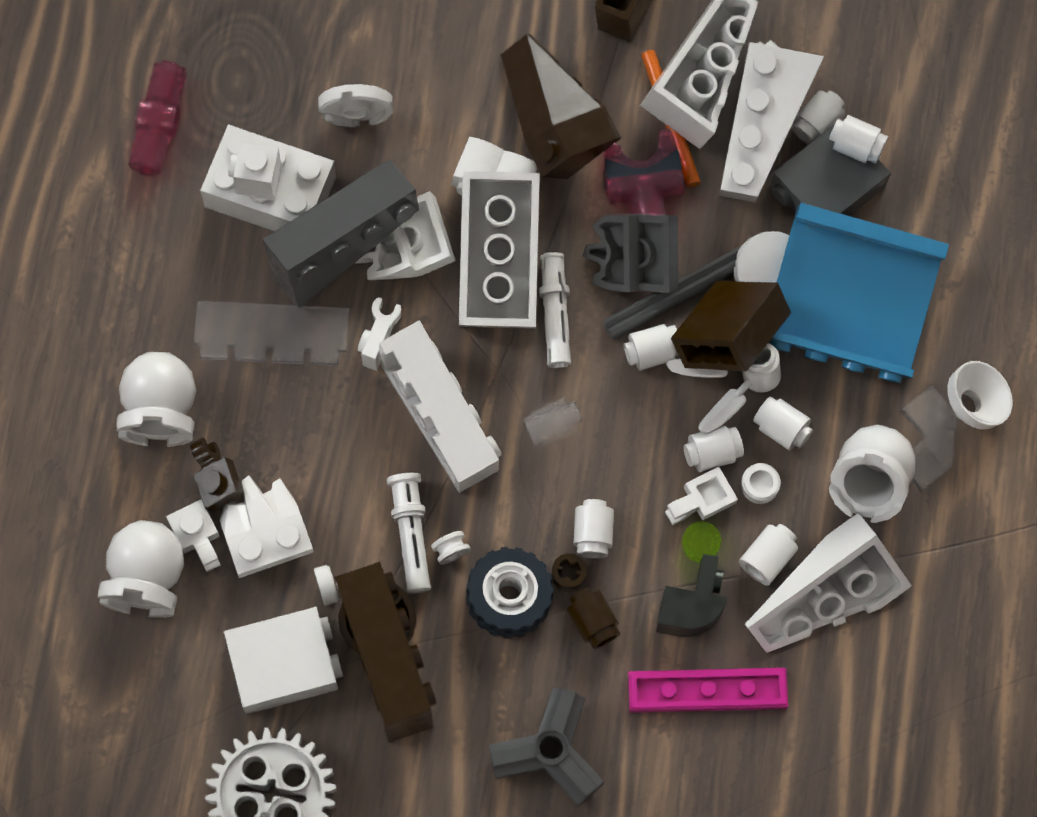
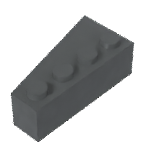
M390 159L263 239L273 278L298 309L301 308L419 210L416 189Z

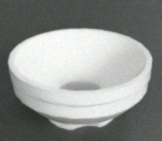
M970 361L956 369L949 378L947 386L949 402L954 414L964 423L977 429H990L1008 419L1013 406L1011 390L1007 381L994 367L981 361ZM962 394L972 398L975 403V412H970L964 407L961 400Z

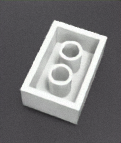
M228 125L200 190L204 207L276 231L329 197L336 180L334 160ZM240 142L279 148L282 166L275 200L236 193L234 179L228 176L231 155H238Z

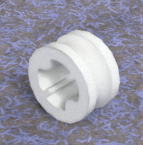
M463 531L447 534L431 545L434 552H439L440 556L437 560L440 565L456 561L470 552V545L463 543L465 537Z

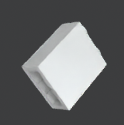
M317 607L224 631L242 706L246 715L338 690L336 678L343 677L338 655L329 656L326 641L332 640L333 636L328 617L319 618Z

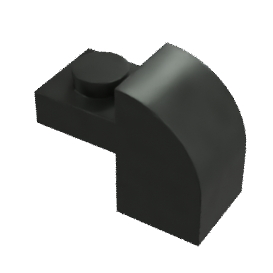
M703 554L695 591L665 585L656 632L679 637H694L709 631L718 622L727 602V597L712 595V592L720 593L724 570L717 569L719 557Z

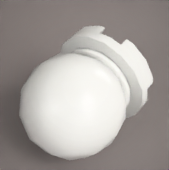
M147 352L138 356L124 369L119 385L121 404L126 411L119 414L116 420L119 439L141 446H148V439L167 440V447L185 445L193 440L195 422L186 414L193 406L197 390L192 371L182 360L170 352Z
M881 425L860 428L844 443L839 459L831 473L829 493L835 505L850 517H852L853 513H859L862 517L871 518L870 522L873 523L889 520L899 513L908 495L909 485L915 475V453L910 441L896 429Z
M145 520L131 523L114 534L106 552V570L111 580L100 583L97 597L100 599L99 603L109 609L130 614L131 607L149 609V617L151 618L173 616L178 597L168 590L177 583L184 567L183 549L176 534L162 523Z

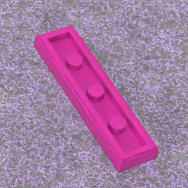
M786 668L628 671L629 713L775 710L788 708Z

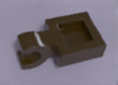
M202 437L190 444L195 460L203 469L194 474V478L205 509L214 512L244 494L233 460L226 457L221 459L220 450L216 442H211L207 445L205 438Z

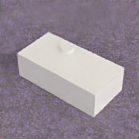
M463 171L459 327L536 328L540 173Z

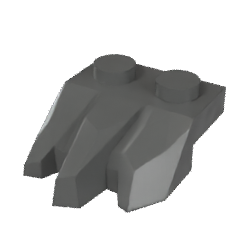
M648 213L605 215L593 224L594 231L601 237V243L587 244L582 255L599 263L601 266L600 272L594 274L592 284L609 291L621 292L651 291L672 293L679 291L678 215Z

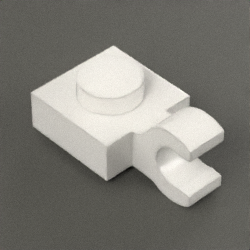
M380 297L376 298L372 305L374 325L371 331L365 330L358 345V351L362 352V365L377 371L381 362L379 342L391 336L393 327L401 318V305L398 304L394 307L393 313L383 315L380 312L383 305V300Z
M718 466L685 483L684 490L687 496L667 505L668 510L665 511V514L672 525L683 521L696 511L703 521L736 504L738 498Z
M202 499L166 516L182 546L184 554L195 549L206 572L220 566L218 557L210 541L220 536L207 509L204 507Z

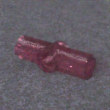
M165 60L155 62L146 98H142L138 106L135 123L137 133L129 158V167L143 175L154 176L162 173L170 138H174L178 130L180 120L179 103L187 72L186 68L179 66L175 62Z

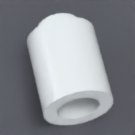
M778 524L777 527L767 525L739 559V564L756 581L769 586L798 551V546L795 543L797 537L782 524Z

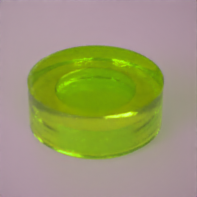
M700 521L687 527L682 537L683 552L689 559L695 562H701L703 554L716 556L721 546V535L718 529L708 522Z

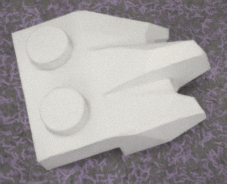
M430 191L417 196L419 210L408 221L401 224L355 262L356 264L373 262V265L367 270L368 280L422 276L456 261L436 197Z
M248 475L241 481L244 491V502L236 503L231 501L222 507L219 521L239 578L314 552L297 503L281 479L274 481L272 489L263 494L252 477Z

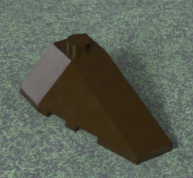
M525 34L501 54L525 143L542 178L569 179L621 139L605 106L598 99L592 98L581 87L582 84L575 77H570L558 65V60L531 34Z

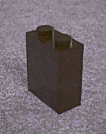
M716 281L674 333L671 340L684 368L747 371L789 317L791 311L777 282Z

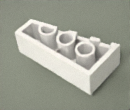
M712 0L640 104L641 107L699 149L715 134L718 125L717 120L721 108L725 104L728 95L727 90L731 78L736 71L739 62L738 57L746 41L758 5L756 0Z
M749 43L719 196L756 203L824 56Z

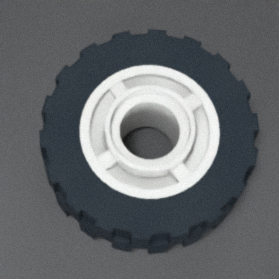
M501 547L500 550L488 552L483 559L480 558L476 562L475 568L471 569L468 578L466 603L469 606V613L472 619L478 622L477 625L482 630L486 629L493 636H504L507 639H511L513 636L523 637L526 636V633L535 631L539 624L545 621L551 607L554 590L551 573L547 572L545 563L543 561L540 562L535 554L532 552L527 553L522 548L508 549V547ZM505 586H512L519 591L520 595L516 599L509 600L502 597L499 590Z

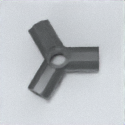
M553 687L537 735L489 744L495 780L545 770L578 807L593 796L604 784V781L571 746L585 697L573 691ZM553 741L559 744L562 753L555 759H547L540 753V746L545 742Z

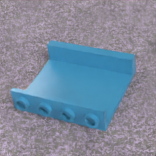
M800 203L795 213L776 281L779 283L791 314L769 341V344L779 351L790 353L791 347L805 350L804 357L827 363L828 357L843 361L842 368L854 372L864 373L865 367L880 371L878 378L900 384L902 378H912L914 370L911 367L940 263L946 258L949 244Z

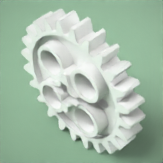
M268 728L264 729L263 739L257 740L252 731L248 732L249 743L243 745L235 738L233 742L237 751L232 754L222 750L221 754L226 763L224 765L212 764L211 766L219 775L218 779L206 780L207 785L216 790V793L205 796L207 803L217 804V807L208 813L209 817H238L237 809L245 801H253L258 805V811L254 817H277V814L284 808L295 809L298 812V817H328L323 813L324 809L336 808V803L326 798V795L337 791L336 785L324 782L334 775L332 768L320 770V767L327 760L326 756L321 754L312 757L316 748L315 743L311 742L302 748V736L299 733L291 741H287L286 731L283 728L280 730L277 739L272 738ZM261 762L266 765V772L260 779L251 780L245 776L246 767L250 763ZM295 768L303 770L306 773V778L301 785L291 787L284 783V777L289 770ZM244 785L266 792L270 790L271 785H276L278 793L282 795L305 796L307 800L304 803H300L288 798L274 796L272 803H267L263 794L257 792H238L236 787Z

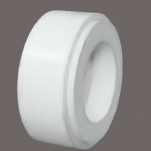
M757 463L748 467L741 480V490L744 496L756 504H765L772 501L778 494L781 485L780 476L776 469L765 463Z
M324 565L313 568L324 606L337 603L339 597L330 567Z

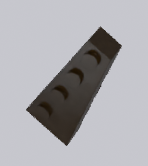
M377 562L335 576L336 586L352 635L357 642V649L364 671L370 681L369 684L377 710L381 713L388 743L434 728L431 706L437 705L436 698L430 682L422 684L418 669L424 668V664L417 644L409 646L405 632L411 631L405 609H396L392 596L399 593L392 572L384 573L381 562Z

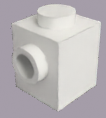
M240 142L238 155H231L228 176L234 179L237 194L275 200L282 166L279 148Z

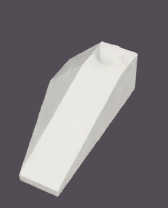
M857 513L826 535L745 625L765 652L768 653L807 638L814 629L832 623L835 627L845 623V617L866 610L869 614L879 610L912 587V585L875 532L862 516Z

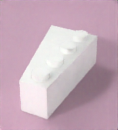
M420 320L379 342L381 366L457 491L460 493L499 471L498 457L502 456L497 443L491 435L485 436L480 427L482 421L472 404L468 405L461 394L462 389L458 380L452 372L449 373L438 348L429 338Z

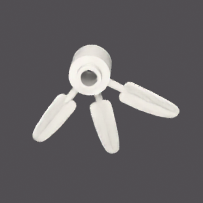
M768 343L749 369L742 371L744 383L737 390L730 389L699 424L701 432L710 433L716 430L739 411L746 402V397L743 394L748 388L755 392L763 393L773 390L781 380L780 358L777 349L773 345ZM672 359L666 363L668 369L672 372L685 376L723 378L728 373V370L684 368L681 359Z

